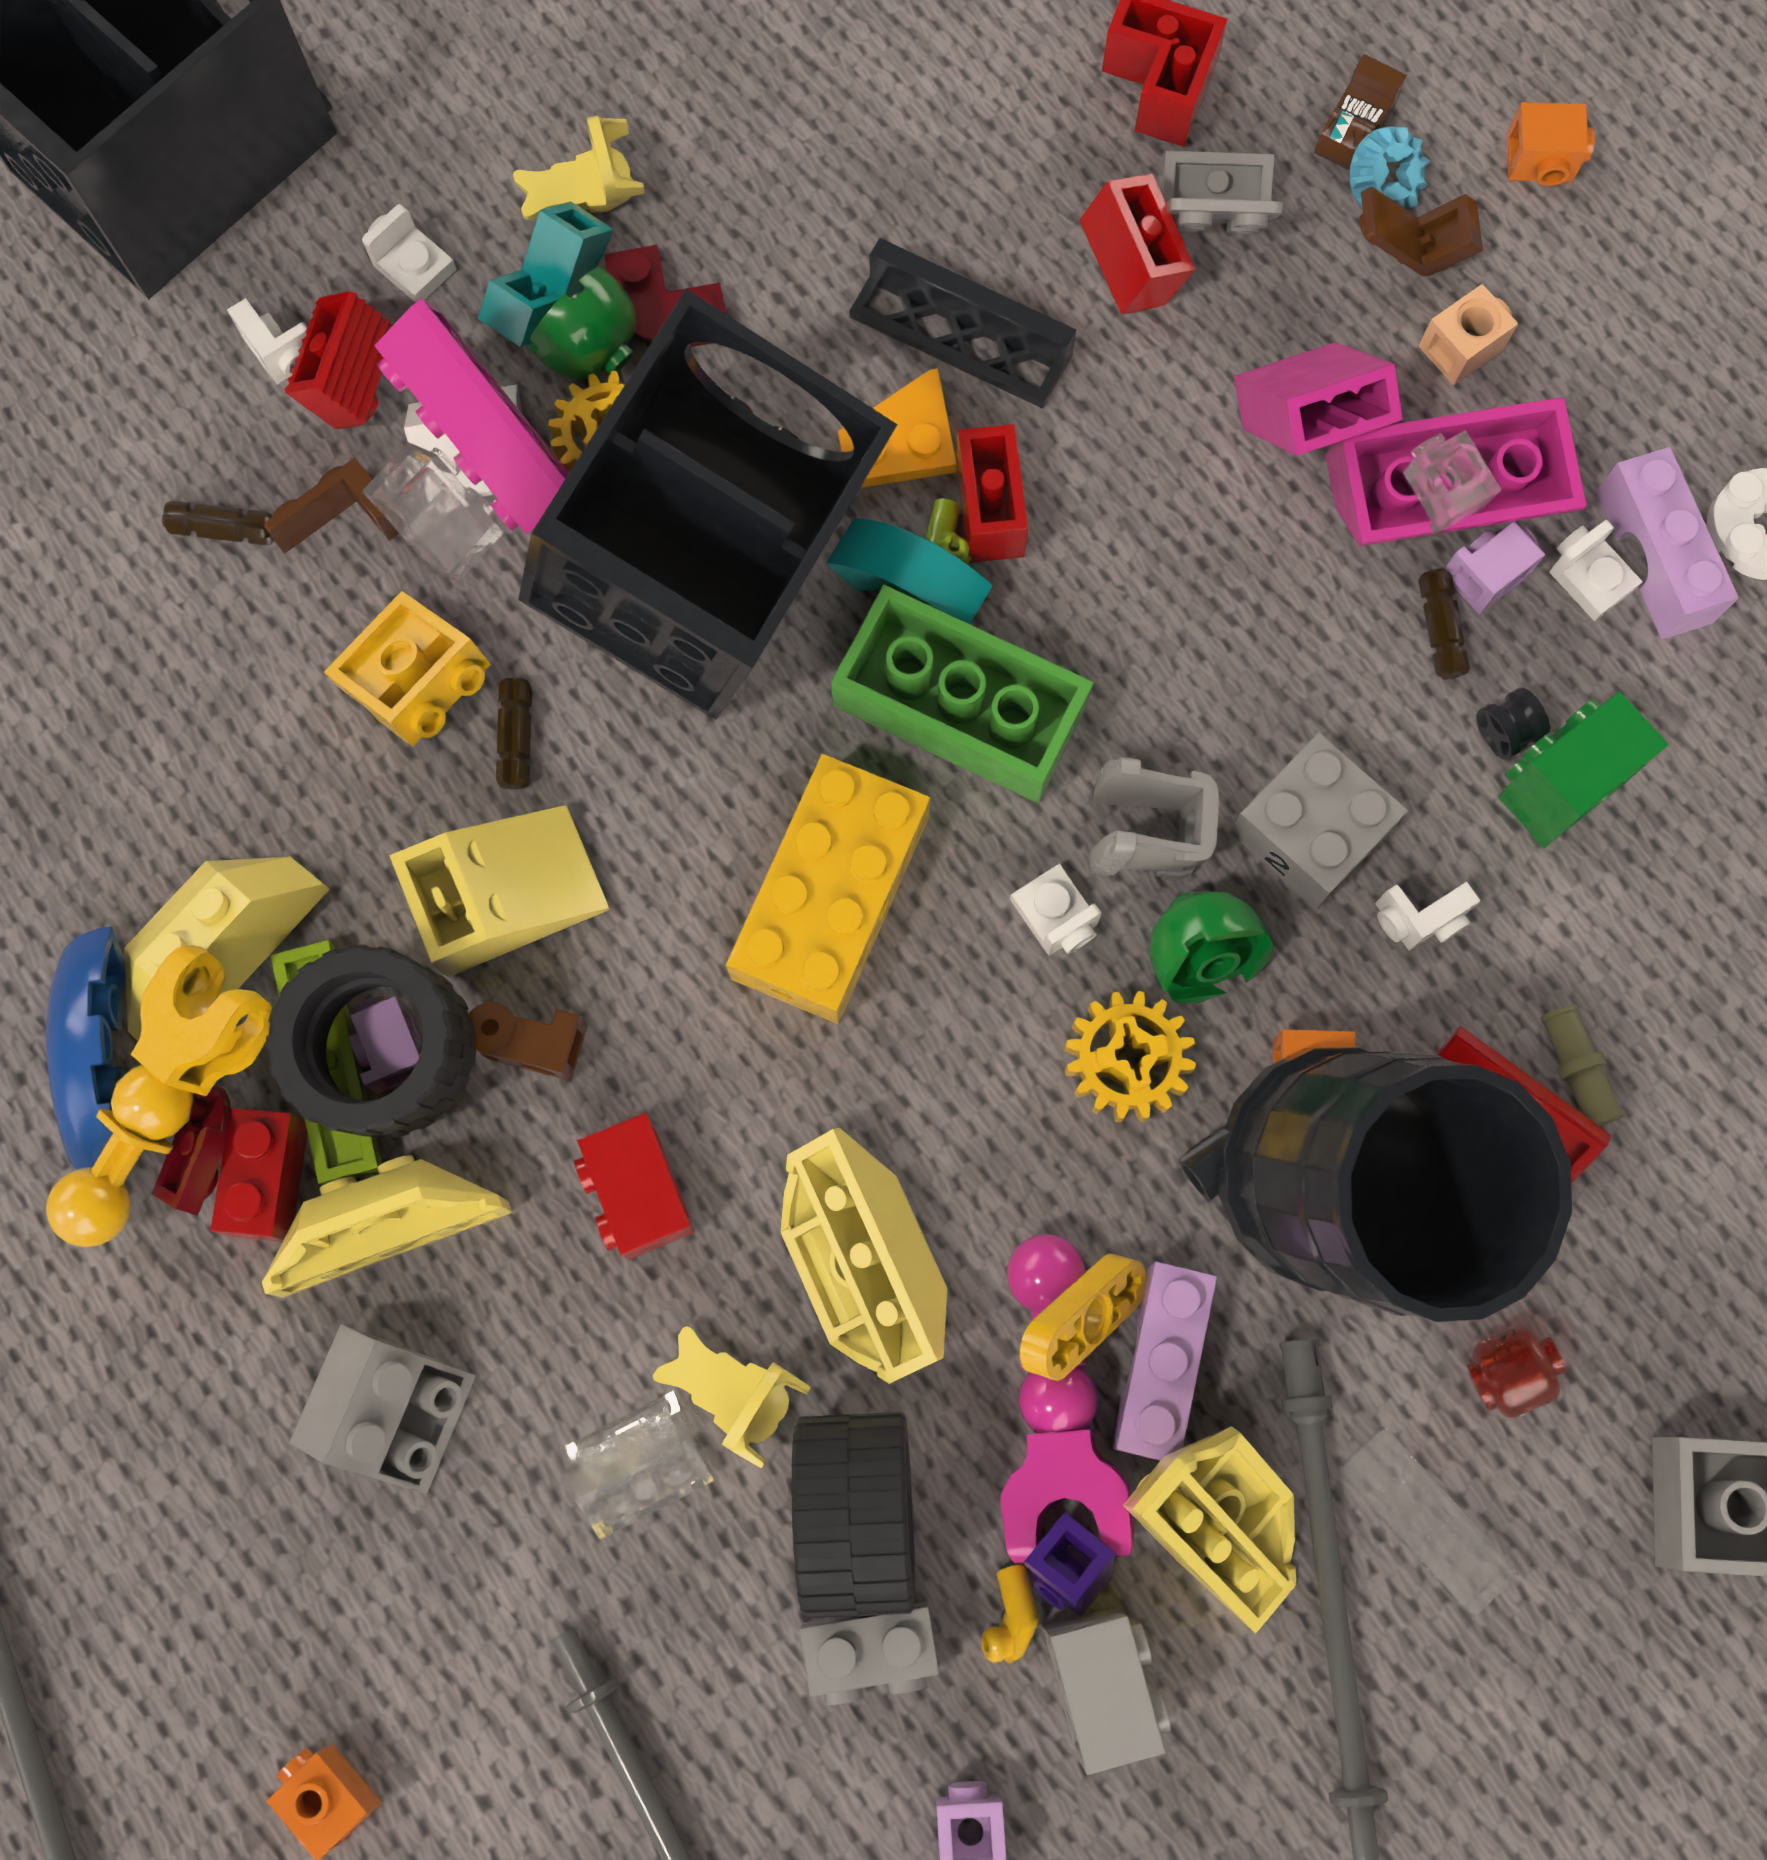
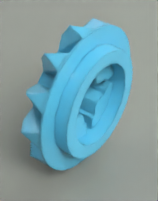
M1391 126L1376 129L1368 134L1356 148L1350 165V185L1352 193L1361 208V192L1371 186L1403 208L1405 206L1412 208L1418 205L1417 197L1420 191L1429 186L1424 177L1425 167L1431 161L1423 156L1421 150L1423 140L1413 137L1408 133V128ZM1402 160L1399 163L1400 167L1396 171L1399 181L1384 184L1385 178L1389 173L1386 163Z

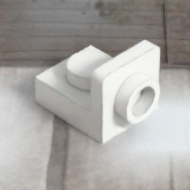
M401 204L396 205L387 215L378 217L362 238L373 266L414 302L420 298L426 299L457 270L454 260L415 227L409 211Z
M246 298L227 309L241 337L277 385L293 374L291 369L296 365L295 359L300 355L298 350L303 345L301 340L306 336L305 330L308 328L306 324L299 323L285 333H282L268 312L259 317Z
M1607 519L1590 532L1585 526H1581L1570 534L1557 547L1562 556L1550 570V574L1594 621L1635 591L1643 582L1605 541L1614 529Z
M1060 863L1010 896L1011 902L1048 956L1062 947L1067 954H1071L1089 943L1097 935L1093 928L1099 922L1102 914L1095 903L1090 906L1087 904Z

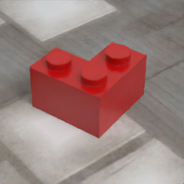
M1171 0L1119 1L1108 28L1101 72L1144 85L1139 102L1135 132L1185 147L1217 65L1228 18Z

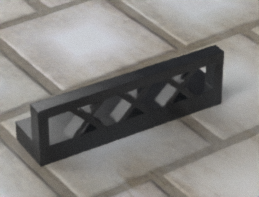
M879 238L869 255L870 276L849 310L850 318L1043 409L1073 355L1076 329ZM882 288L900 297L904 311L883 316L869 309L868 306L878 289ZM910 302L918 305V307L912 308ZM937 314L948 320L952 333L932 339L920 332L916 319ZM908 322L910 328L903 325L902 323ZM959 325L967 329L960 331ZM986 337L996 342L1001 356L981 362L969 356L965 342ZM957 345L958 350H955L949 346ZM1007 348H1009V349H1011V350H1013V351H1015V352L1009 354ZM1028 360H1035L1049 367L1050 370L1038 389L1019 380L1013 365ZM1005 367L1007 374L998 369Z

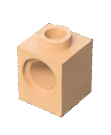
M1481 284L1431 319L1419 347L1454 386L1501 353L1518 326V322L1512 317L1507 304L1500 298L1494 297ZM1464 329L1472 330L1479 336L1470 335Z

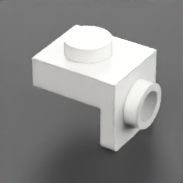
M1465 882L1419 913L1398 885L1387 890L1375 904L1380 910L1377 917L1384 932L1393 941H1402L1410 951L1434 935L1440 943H1443L1469 926L1471 922L1466 917V914L1481 900L1470 885Z

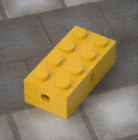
M822 753L726 963L731 980L839 1025L930 817L931 797Z

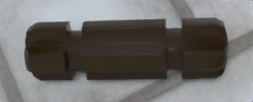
M170 501L164 506L162 525L170 534L190 536L191 532L194 531L197 537L242 542L243 537L248 538V543L268 545L273 542V538L264 527V523L272 518V514L266 511L248 510L246 514H242V509L206 504H196L194 508H190L189 502Z
M1443 568L1425 572L1420 576L1418 582L1421 598L1427 599L1423 609L1430 647L1436 648L1437 651L1432 655L1435 673L1443 680L1455 679L1466 675L1469 672L1470 666L1467 651H1462L1461 647L1464 645L1465 640L1457 600L1452 599V596L1455 594L1453 576Z
M505 678L499 683L498 702H501L502 708L498 709L497 753L501 759L496 761V781L500 788L518 790L524 789L529 785L530 766L527 765L525 759L530 758L531 714H529V709L527 708L532 706V688L526 679Z

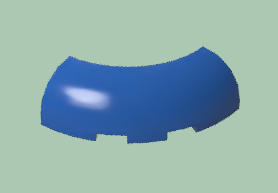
M112 926L98 928L78 935L63 949L53 976L48 999L46 1056L50 1092L61 1140L68 1160L76 1170L93 1167L113 1133L96 1115L100 1108L112 1111L111 1099L116 1082L125 1075V1070L122 1066L112 1067L113 1038L111 1032L122 1030L123 1003L126 991L125 961Z

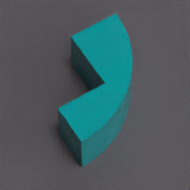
M571 201L540 210L522 269L489 280L478 319L519 347L531 343L530 337L556 301L564 293L572 297L577 292L583 291L585 287L578 280L597 268L614 229Z
M854 518L826 563L857 591H880L884 584L968 624L973 620L993 586L969 565L938 545L905 529L871 519Z

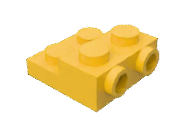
M401 591L334 660L324 673L337 687L368 709L381 724L414 747L422 737L431 738L441 731L446 720L445 713L461 696H471L482 687L485 671L491 664L469 637Z

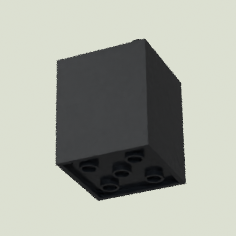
M0 0V160L11 174L148 300L337 134L329 115L332 106L315 83L280 0H248L250 4L232 19L223 11L217 0Z
M685 289L532 531L518 600L699 711L717 720L753 669L898 424L688 289ZM710 342L746 354L778 371L807 391L833 414L850 436L854 450L837 452L819 448L799 440L795 434L783 427L772 426L753 414L752 409L745 402L728 395L706 374L695 359L690 343Z

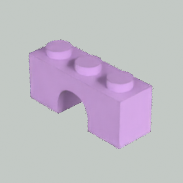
M1671 447L1617 463L1596 493L1609 522L1614 527L1613 531L1617 540L1635 535L1645 551L1648 563V577L1640 592L1661 639L1713 624L1739 597Z
M1154 1262L1147 1267L1146 1284L1135 1327H1137L1135 1351L1126 1385L1121 1391L1110 1444L1111 1450L1161 1461L1164 1456L1183 1448L1217 1276L1159 1262Z

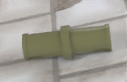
M1567 1005L1546 1013L1540 1017V1020L1547 1030L1561 1063V1066L1557 1068V1072L1561 1081L1568 1080L1582 1114L1598 1126L1606 1125L1624 1117L1625 1114L1620 1109L1603 1070V1067L1607 1065V1061L1603 1052H1595L1578 1013L1577 1005Z

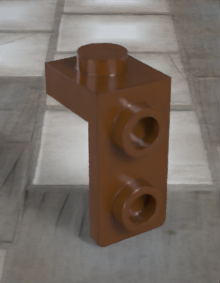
M1372 186L1361 192L1363 214L1360 216V227L1365 239L1370 244L1376 245L1396 258L1400 264H1405L1421 276L1433 275L1483 251L1477 202L1467 194L1416 217Z
M355 457L343 466H337L327 471L316 486L298 499H292L280 505L274 512L273 517L264 523V527L284 554L355 502L359 504L388 541L407 528L397 511L404 506L397 492L384 477L375 483Z

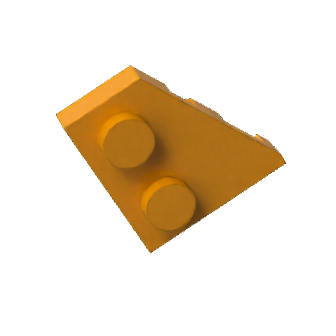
M938 368L930 369L873 407V409L898 425L860 488L956 473L957 463ZM843 427L838 431L840 452H849L854 450V446L850 436Z

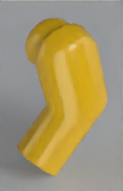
M1025 1565L1010 1566L996 1573L1005 1613L999 1627L991 1626L981 1636L983 1654L992 1663L1005 1660L1010 1664L1022 1658L1039 1623V1612Z

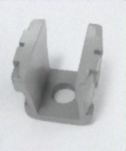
M1125 757L1109 760L1096 775L1093 803L1180 810L1179 840L1175 842L1125 831L1112 832L1105 836L1091 850L1089 855L1090 874L1109 876L1115 875L1120 869L1156 871L1157 877H1162L1161 879L1181 880L1194 871L1195 866L1201 865L1212 856L1217 840L1219 791L1217 783L1210 775L1197 771H1191L1188 778L1164 774L1141 768L1140 759Z

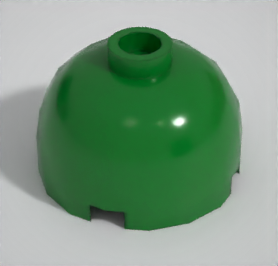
M597 267L578 280L586 290L582 293L577 292L572 297L564 293L542 318L530 337V341L534 344L528 346V349L557 375L571 380H587L589 374L594 373L597 376L604 370L609 375L611 371L619 372L634 354L627 346L636 331V312L631 298L621 284L604 267Z
M1188 892L1174 899L1169 908L1165 910L1154 925L1149 943V957L1164 993L1168 991L1173 1001L1177 1003H1201L1227 993L1214 986V984L1237 977L1242 974L1246 983L1257 976L1269 962L1274 946L1261 918L1249 904L1228 892Z

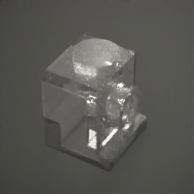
M1466 430L1448 440L1440 433L1421 443L1411 451L1414 460L1403 471V474L1432 521L1429 526L1434 535L1484 508L1502 491ZM1440 476L1445 477L1449 481V491L1446 488Z

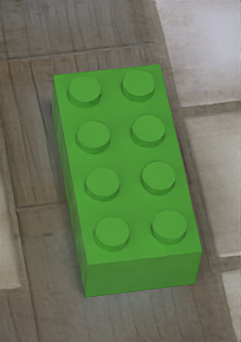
M883 584L831 681L833 707L1031 801L1039 803L1088 706L1094 682Z

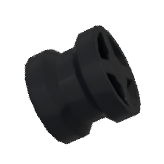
M1525 688L1513 690L1505 697L1504 703L1500 705L1488 704L1481 708L1476 715L1479 732L1493 753L1504 760L1517 755L1521 751L1523 744L1527 742L1536 743L1550 733V722L1544 707L1538 698Z

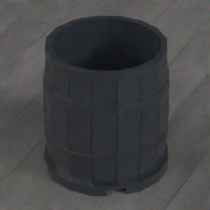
M1305 1048L1265 1067L1234 1102L1225 1126V1130L1230 1132L1223 1149L1224 1167H1218L1219 1198L1236 1239L1273 1274L1318 1291L1334 1293L1393 1315L1418 1316L1434 1322L1480 1320L1525 1298L1556 1261L1572 1215L1571 1162L1553 1117L1519 1082L1478 1065H1464L1438 1055L1391 1053L1388 1051L1368 1052L1361 1048Z

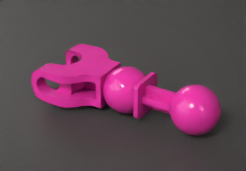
M1050 1234L1036 1235L1023 1241L1012 1253L1007 1266L1009 1288L1016 1300L1022 1306L1031 1310L1032 1320L1086 1273L1084 1261L1076 1247L1066 1239ZM1087 1358L1062 1380L1055 1381L1028 1372L1020 1386L1018 1404L1021 1415L1030 1429L1036 1434L1026 1435L1027 1457L1023 1465L1010 1476L1001 1493V1511L1007 1554L1015 1564L1024 1563L1025 1559L1042 1540L1044 1513L1054 1501L1062 1498L1081 1501L1093 1512L1099 1530L1100 1541L1116 1553L1115 1557L1131 1555L1135 1543L1133 1515L1123 1506L1132 1495L1130 1483L1118 1467L1104 1459L1097 1450L1095 1430H1086L1096 1414L1098 1399L1093 1380L1082 1368L1088 1366Z

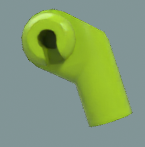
M937 499L933 504L925 539L945 549L968 565L971 560L969 545L963 537L960 538L955 533L961 507L955 501Z

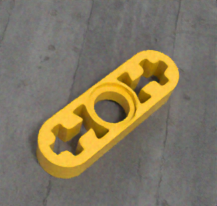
M1111 1253L1103 1256L1030 1322L1024 1332L1020 1345L1022 1367L1027 1372L1055 1381L1065 1378L1138 1308L1142 1301L1146 1284L1144 1265L1140 1261Z

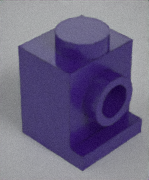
M1064 1512L1025 1559L1024 1565L1031 1570V1577L1036 1580L1034 1587L1047 1602L1060 1610H1064L1068 1606L1081 1617L1112 1579L1116 1553Z

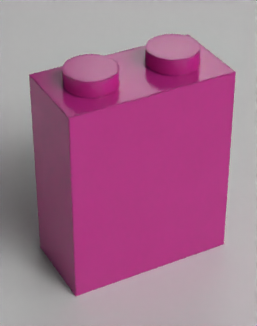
M1336 342L1233 376L1243 429L1295 456L1403 420L1395 364Z

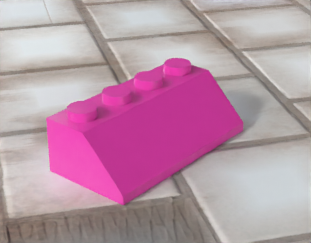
M420 298L375 344L376 349L384 357L377 365L399 392L408 387L422 406L415 412L427 429L437 439L446 434L460 453L453 457V459L465 476L474 485L483 480L497 499L490 505L503 523L511 531L520 526L525 534H528L534 530L569 472L435 304Z
M1564 397L1387 425L1334 443L1325 454L1335 508L1359 547L1581 511L1587 507Z

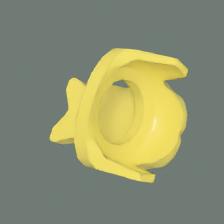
M598 115L588 117L587 125L592 150L576 155L575 161L556 163L551 166L550 170L514 171L515 184L527 196L521 207L523 218L535 220L540 210L569 201L583 210H588L590 213L608 212L623 204L632 196L644 194V184L631 178L630 168L622 153L612 148L610 143L629 134L627 120L601 118Z
M688 1326L683 1327L678 1335L679 1357L658 1367L653 1374V1379L658 1383L676 1386L690 1393L693 1403L715 1415L713 1422L727 1434L722 1445L762 1468L766 1460L751 1448L749 1443L763 1442L776 1431L778 1423L784 1418L789 1405V1395L784 1388L785 1385L806 1395L811 1387L774 1362L766 1370L753 1363H749L745 1367L726 1352L716 1354L703 1344L693 1329Z

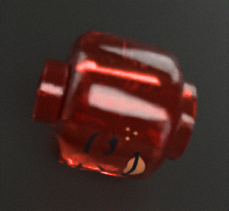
M1522 1325L1476 1344L1473 1349L1474 1362L1466 1365L1467 1371L1487 1411L1490 1412L1498 1409L1504 1417L1510 1419L1517 1418L1556 1401L1560 1395V1384L1557 1376L1567 1372L1565 1363L1551 1337L1539 1341L1532 1330Z

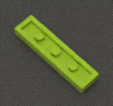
M329 940L270 955L279 998L281 996L279 993L285 984L290 982L299 973L298 970L309 961L313 962L319 959L323 953L335 949V946ZM346 1004L336 1016L328 1034L326 1046L328 1068L335 1084L342 1093L353 1099L368 1101L366 1088L360 1076L362 1074L361 1065L353 1052L349 1036L354 1033ZM305 1118L318 1184L325 1185L345 1177L358 1178L379 1172L378 1166L382 1164L377 1138L324 1128V1125L321 1123L311 1122Z

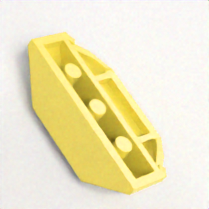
M291 856L205 861L124 948L128 1032L139 1041L142 1030L140 1011L143 993L164 959L173 950L192 945L203 947L220 962L225 972V980L219 996L223 992L239 989L330 889ZM198 968L192 970L185 977L182 984L183 990L196 974Z
M841 1128L832 1129L788 1154L786 1171L789 1172L783 1197L780 1232L829 1344L860 1365L877 1372V1376L888 1384L943 1359L947 1286L897 1176Z
M412 1155L398 1157L382 1163L378 1166L379 1175L359 1182L356 1181L355 1177L334 1180L319 1188L321 1196L303 1202L262 1281L265 1294L283 1298L513 1213L510 1203L501 1196L422 1159L414 1161Z
M1232 1426L1164 1456L1151 1473L1141 1480L1137 1489L1123 1504L1178 1563L1255 1634L1296 1586V1567L1291 1564L1295 1543L1294 1494L1244 1436Z

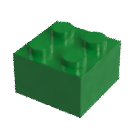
M1620 691L1602 705L1595 698L1589 700L1565 721L1566 724L1553 735L1548 733L1521 756L1522 759L1505 773V776L1511 783L1498 795V798L1543 848H1546L1617 791L1669 745Z

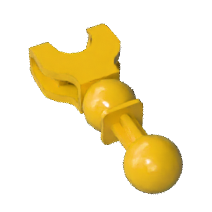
M192 945L173 950L164 959L143 993L140 1011L142 1023L141 1036L131 1053L142 1065L132 1068L116 1082L111 1099L112 1111L100 1108L96 1115L113 1134L93 1167L80 1168L64 1175L49 1193L46 1205L48 1222L55 1234L69 1244L80 1247L98 1246L112 1240L122 1231L128 1221L131 1209L130 1196L124 1182L143 1150L169 1154L173 1146L165 1138L173 1136L189 1121L194 1104L193 1093L207 1096L218 1079L225 1075L236 1074L250 1066L266 1041L270 1027L268 1020L272 1010L271 1004L257 992L233 989L223 992L219 996L225 980V972L220 962L203 947ZM198 968L196 974L183 990L182 984L185 977L192 970ZM248 1014L243 1024L236 1027L239 1020Z

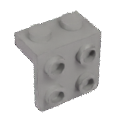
M1165 151L1163 153L1161 193L1167 204V213H1171L1178 231L1204 232L1205 227L1212 226V223H1227L1226 233L1258 234L1260 228H1267L1268 223L1282 215L1283 202L1271 201L1274 154Z

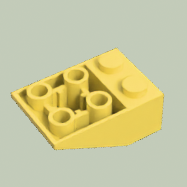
M567 805L445 832L389 855L431 963L446 978L610 910Z

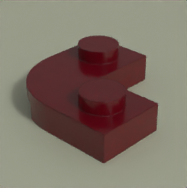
M657 244L604 254L607 271L621 284L630 296L636 312V331L634 336L642 341L652 343L685 289L666 291ZM720 282L686 288L726 314ZM710 342L690 343L691 347L712 344Z
M216 1083L207 1096L193 1093L194 1104L189 1121L174 1134L175 1137L171 1144L173 1148L166 1156L151 1193L172 1208L194 1215H199L204 1200L213 1193L219 1175L218 1165L229 1136L231 1123L230 1100L226 1091Z

